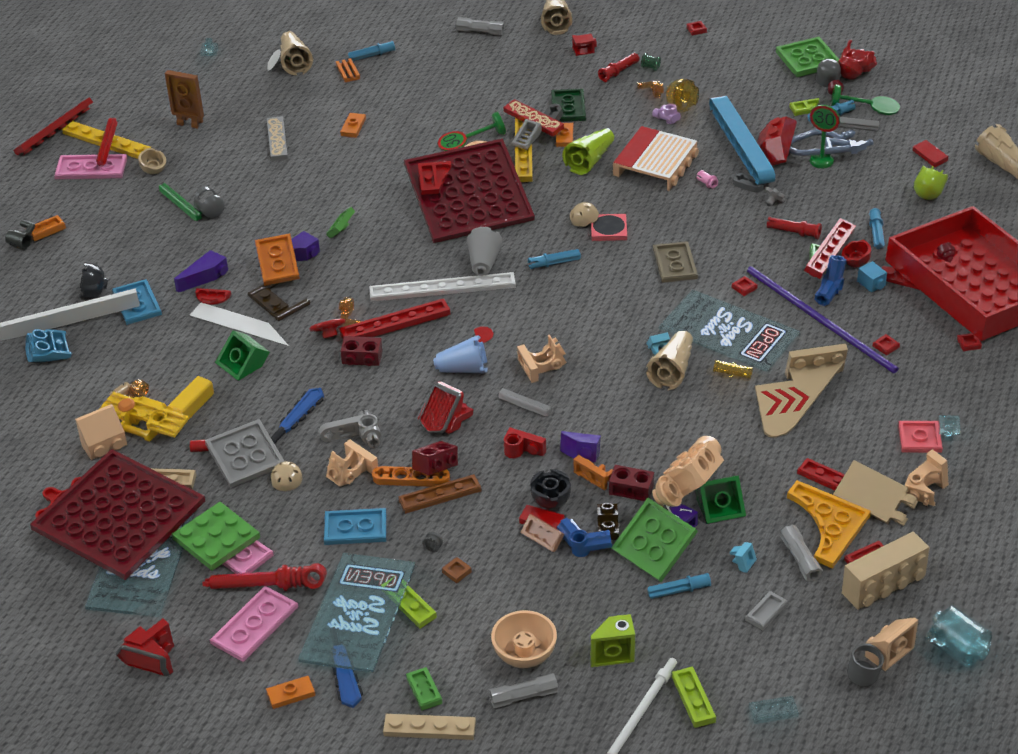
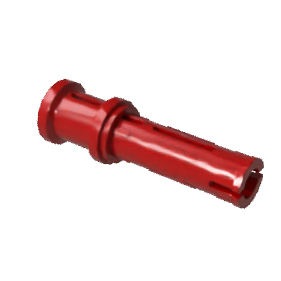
M632 53L617 63H610L606 68L599 69V79L607 82L611 77L618 76L620 71L639 62V55Z
M768 217L769 221H767V228L799 233L802 237L807 235L819 239L822 232V224L820 223L816 225L807 223V221H801L800 223Z

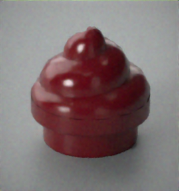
M834 80L828 84L827 90L830 95L833 93L835 84L841 86L842 95L843 83L839 80Z
M951 243L941 244L937 247V256L939 259L951 262L955 255V247Z

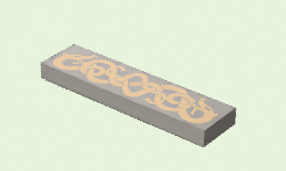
M283 116L267 118L271 161L288 159Z

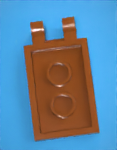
M167 70L165 72L170 108L172 115L177 117V125L183 126L184 120L191 118V127L198 129L199 123L203 122L204 117L198 75Z

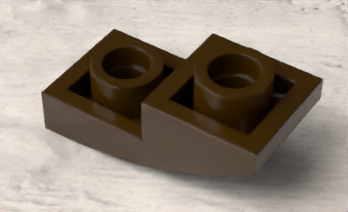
M597 504L598 532L609 530L611 540H617L619 538L617 504Z

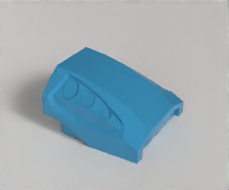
M35 329L32 333H27L25 351L28 362L71 358L72 353L69 352L65 337L66 331Z

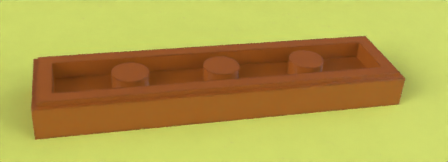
M475 474L401 495L398 496V499L406 514L481 492V486Z

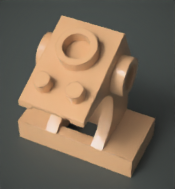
M548 335V345H545L539 353L529 352L525 345L517 346L518 361L531 383L539 381L538 374L560 369L567 363L563 357L566 353L560 343L555 344L558 342L556 337L552 339Z
M351 439L344 443L346 458L343 459L332 451L327 466L326 477L338 486L351 484L363 472L368 471L372 474L373 469L378 467L377 457Z
M932 449L926 454L927 460L909 474L905 486L909 489L907 494L917 497V501L922 502L925 506H928V504L935 506V493L928 488L929 485L936 483L942 489L949 485L947 460Z

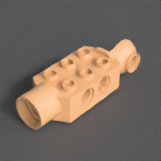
M711 436L698 438L688 452L684 451L676 457L677 460L670 464L671 467L663 472L664 475L660 476L652 492L655 501L659 505L677 507L681 504L684 496L707 482L724 461L721 456V446L715 438Z

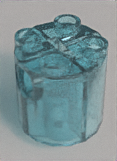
M951 605L943 612L939 610L932 618L934 623L926 635L928 641L966 668L971 667L978 660L983 661L988 656L992 640V632L954 605Z

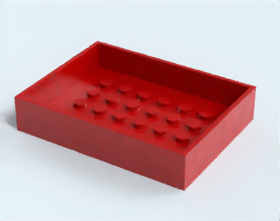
M972 206L889 237L885 261L901 275L903 274L907 280L980 341L1018 326V240L977 208ZM944 243H951L955 247V255L951 262L938 258V246Z

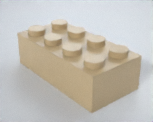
M911 532L845 565L842 594L858 610L864 606L869 607L880 598L888 597L891 592L897 589H904L915 580L920 581L926 575L930 547L917 534Z

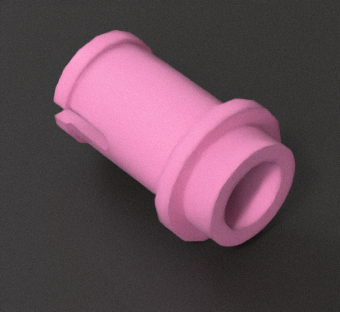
M704 170L697 173L700 177L696 176V179L706 184L707 188H715L718 185L716 176H711Z

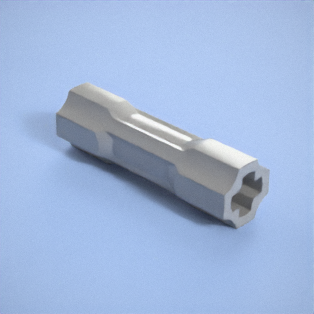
M458 17L456 30L462 32H484L502 36L505 30V23Z
M794 525L785 526L781 530L780 537L797 561L805 580L810 582L821 578L823 570L810 553L798 528Z
M554 673L536 677L531 681L489 689V697L493 708L510 705L514 701L557 693L558 684Z

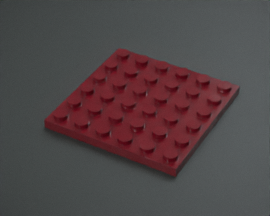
M503 138L404 160V166L433 243L468 236L473 229L478 227H489L491 230L535 219ZM451 161V169L439 194L421 195L418 163Z
M111 449L41 513L30 526L31 530L126 580L205 502V496Z

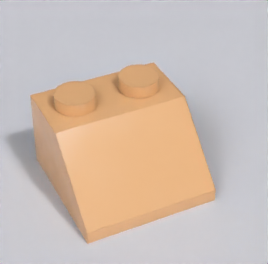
M112 404L75 419L81 445L91 460L102 457L111 449L118 450L127 445L124 429Z
M918 619L895 620L890 625L884 626L875 637L872 636L867 640L866 644L876 646L884 656V663L881 669L886 671L914 648ZM865 651V657L878 666L879 658L875 654Z

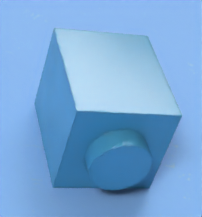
M873 261L858 268L857 282L870 292L878 289L881 290L886 286L887 272Z

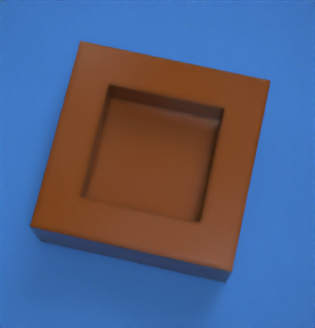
M458 557L442 568V573L456 584L472 572L471 567Z

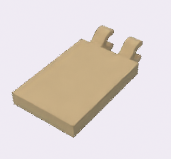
M853 460L833 494L870 510L871 516L887 524L890 520H893L902 526L905 525L908 518H906V514L896 511L901 502L913 509L918 503L917 497L907 494L908 487Z

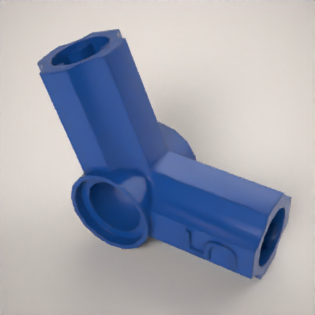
M839 255L830 256L827 271L823 276L820 288L815 294L814 300L818 304L823 306L829 305L834 296L839 294V290H842L844 285V278L842 277L847 260Z
M568 518L561 520L557 526V530L564 533V540L571 547L572 553L577 557H585L593 550L612 548L609 530L587 533L581 530L573 519Z

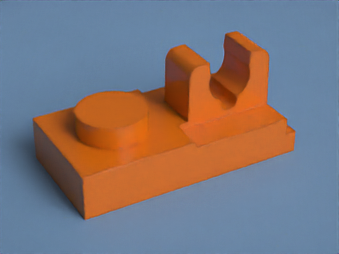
M580 455L573 459L574 473L604 491L607 489L613 472L612 469L606 472L604 464L597 467L590 460Z

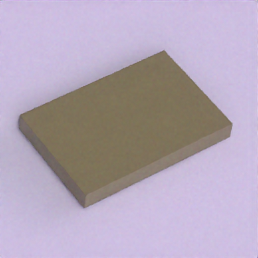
M688 242L653 245V252L662 283L698 279Z

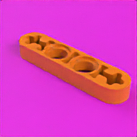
M379 466L373 469L372 477L373 482L378 485L432 487L449 482L450 472L446 469L432 475H426L412 470V467ZM398 475L406 476L403 479L396 478ZM420 475L426 476L424 479H417L416 477Z

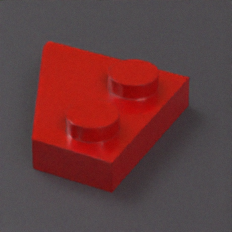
M451 161L418 163L421 195L439 194L451 169Z

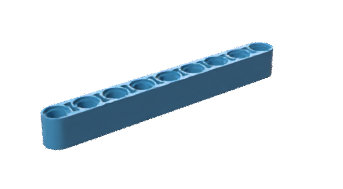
M727 96L711 98L709 100L710 110H713L712 113L750 175L756 180L755 183L759 185L775 182V171L729 98Z

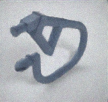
M814 129L793 136L791 144L813 135H822V131ZM853 130L842 132L840 135L834 131L826 132V135L832 138L826 137L824 154L844 152L857 154V152L873 145V140L868 139L867 141L862 140L859 142L847 140L855 135ZM791 146L789 149L790 153L798 156L820 155V149L799 150Z

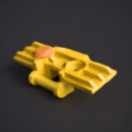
M114 391L99 408L101 409L112 404L119 420H122L121 425L124 432L143 437L144 440L149 442L158 433L175 438L189 420V416L166 409L165 403L144 396L132 398ZM141 420L147 422V430H143L131 425H137Z

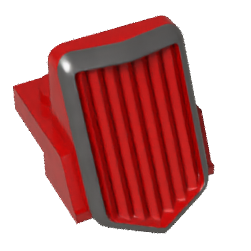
M440 381L434 384L427 402L418 416L421 425L427 433L446 432L450 434L461 427L462 421L473 415L474 409L463 403L464 393Z
M164 618L147 631L141 626L123 639L124 643L116 651L115 655L126 665L163 676L173 673L168 653L174 647L169 623Z

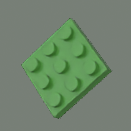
M820 37L776 47L777 55L796 77L816 73L818 64L824 59L839 61V58Z
M647 498L614 543L612 549L662 582L698 531L650 498Z
M218 502L172 533V537L180 546L213 571L258 540L260 533L223 503Z

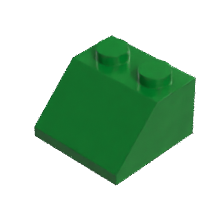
M232 330L215 363L239 381L261 368L270 352L247 334Z
M739 475L708 480L695 490L697 502L706 524L746 516Z

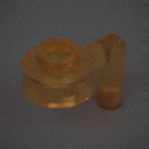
M659 80L637 83L638 89L652 88L654 97H661V93H664L663 83L660 84Z
M344 297L339 303V310L342 312L340 318L346 320L345 324H343L344 326L361 322L360 320L348 319V316H351L354 309V299L351 297Z
M137 379L131 383L127 396L132 398L145 396L149 391V385L142 379Z

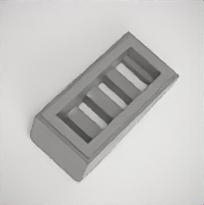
M525 119L511 145L527 150L542 131L541 123Z

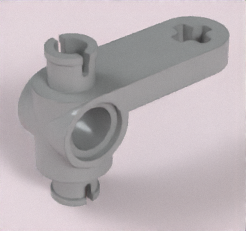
M364 410L365 414H363V411H360L358 416L325 423L319 428L318 432L321 440L324 442L360 435L363 442L368 444L370 448H374L373 444L375 447H378L380 445L381 432L378 427L377 417L370 414L368 410Z

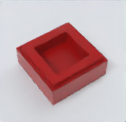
M702 21L687 24V29L692 36L707 33V28Z
M744 276L732 283L731 288L746 296L756 290L758 285Z
M972 333L957 335V340L963 351L982 348L980 340Z
M885 334L873 342V347L887 356L898 349L900 343Z

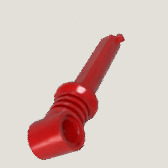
M319 563L304 567L299 566L298 568L293 567V569L287 565H282V567L273 572L211 575L202 584L205 587L210 586L211 589L277 585L279 588H283L284 591L293 588V586L297 588L298 585L299 587L304 585L305 587L316 589L325 581L327 571ZM311 572H316V573H318L319 576H320V579H319V580H314V579L311 577L310 573H311Z

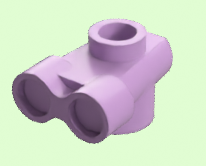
M675 104L663 105L660 109L655 108L652 112L653 117L664 119L667 124H674L681 118Z

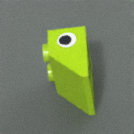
M631 614L608 617L591 635V667L635 661V630Z

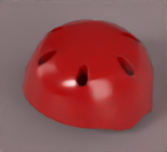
M865 240L852 241L843 248L842 257L847 259V265L861 267L871 258V246Z

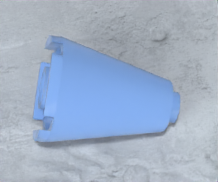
M479 335L437 353L436 358L433 359L435 369L446 373H486L488 368H484V363H487L486 352L483 342L478 341L481 337Z

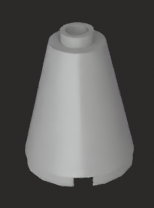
M489 227L475 228L467 236L472 271L476 275L483 276L489 274L502 247L500 233L491 231Z

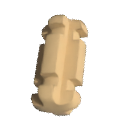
M125 382L124 386L122 384L113 391L127 395L128 391L132 392V386Z

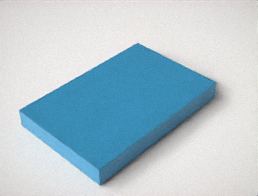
M147 279L112 289V293L115 294L136 288L140 306L121 311L126 325L162 315Z
M386 508L325 511L324 545L386 542Z

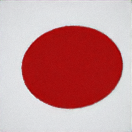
M477 327L474 329L475 336L479 335L481 337L478 340L479 342H487L493 337V330L489 327Z

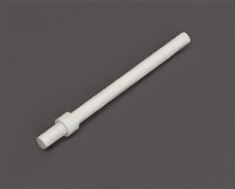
M670 658L664 668L658 671L655 676L656 680L607 754H618L662 685L666 684L670 679L671 672L677 664L676 659Z

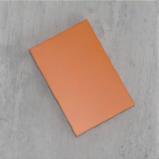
M290 233L255 240L264 286L300 279Z

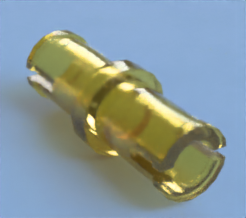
M715 359L713 372L730 374V377L735 375L751 379L753 367L738 365L737 362L728 363Z

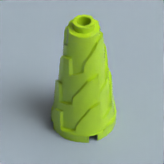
M602 129L569 143L564 147L562 154L565 166L569 165L571 167L570 171L578 175L588 173L614 141L613 132L609 129Z

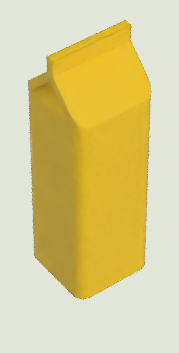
M197 376L166 409L189 416L190 419L214 394L213 383L208 379Z

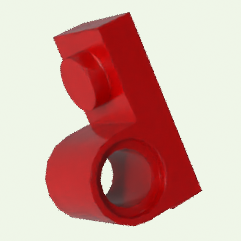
M509 428L504 436V453L506 457L518 458L524 451L532 455L544 456L546 453V438Z

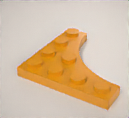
M798 480L787 492V499L803 507L818 526L820 544L814 554V558L818 563L833 569L869 519L871 511Z

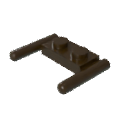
M280 283L266 286L263 284L248 292V296L278 321L296 313L311 303L306 298L289 307L287 303L270 290Z

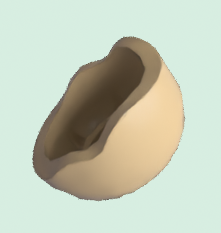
M147 148L138 156L141 169L148 174H158L165 168L166 157L161 151Z
M588 202L577 204L570 212L572 224L581 227L597 221L599 216L596 207Z
M288 461L277 464L271 473L272 486L280 491L296 489L302 482L300 468L293 462Z

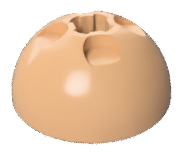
M523 610L509 613L499 619L492 629L491 639L495 652L505 663L516 668H531L543 663L551 655L555 648L557 632L552 621L543 614Z

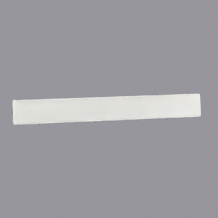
M514 272L375 285L369 286L372 302L516 288Z
M136 288L1 322L0 341L25 336L27 333H32L35 329L44 331L138 307L140 303Z

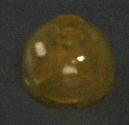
M684 78L673 81L666 91L668 104H675L677 111L681 112L690 110L687 108L693 105L696 106L699 99V89L695 86V82ZM682 102L687 103V106L682 108Z

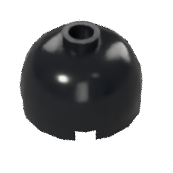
M84 262V267L87 268L82 270L80 288L83 294H79V298L93 299L101 295L103 289H107L108 278H105L101 267Z
M550 469V472L544 473V470L539 471L532 477L530 482L531 496L534 502L542 508H560L570 497L571 483L568 475L556 469Z

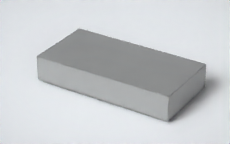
M769 591L745 616V621L764 630L788 605V601Z

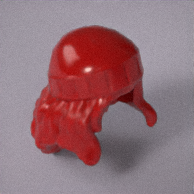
M852 40L848 41L838 61L841 67L840 75L849 80L857 78L862 72L871 71L877 65L874 51L851 49Z

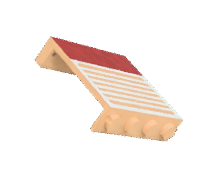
M641 126L613 162V176L620 177L625 169L667 180V190L670 191L673 186L677 185L678 178L684 175L685 169L690 167L692 159L698 156L697 141Z

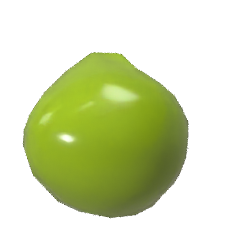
M922 166L914 181L916 194L926 200L937 199L948 180V175L943 174L944 170L938 172L933 169L934 166L931 169Z

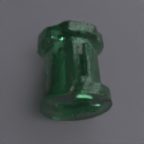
M644 53L641 59V67H649L657 71L661 64V57L655 58Z

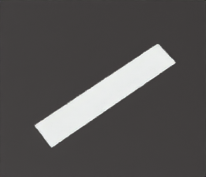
M202 302L190 314L193 317L288 345L269 323Z

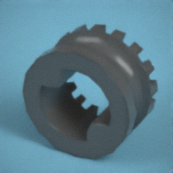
M429 532L426 538L423 539L422 544L425 549L428 548V550L431 549L433 552H438L443 544V539L437 533Z

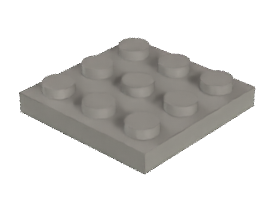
M260 419L205 440V445L230 488L270 473L277 464L285 462Z

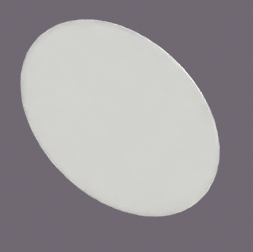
M280 49L276 50L268 62V70H271L277 63L281 53Z

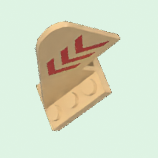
M846 344L789 351L785 375L787 379H792V381L755 386L765 435L768 437H779L786 435L794 429L835 374L843 371L848 352Z

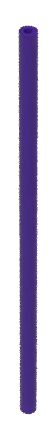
M752 266L748 267L747 272L887 370L893 374L899 370L897 366Z

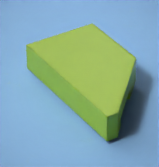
M819 98L791 102L789 107L794 116L809 114L819 104Z

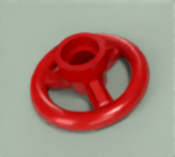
M340 318L312 325L309 330L311 332L322 331L323 339L338 335L336 330L338 326L345 324L346 320Z

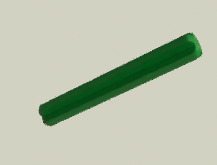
M166 183L159 185V191L194 221L202 219V213Z

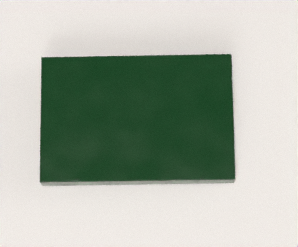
M584 89L551 90L552 104H559L563 111L559 122L586 121Z

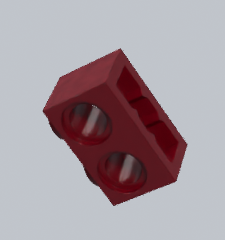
M344 336L341 347L342 364L379 366L383 352L382 339Z
M443 441L412 450V470L426 475H432L458 465V446Z
M615 465L609 480V495L646 501L647 498H650L654 487V472Z

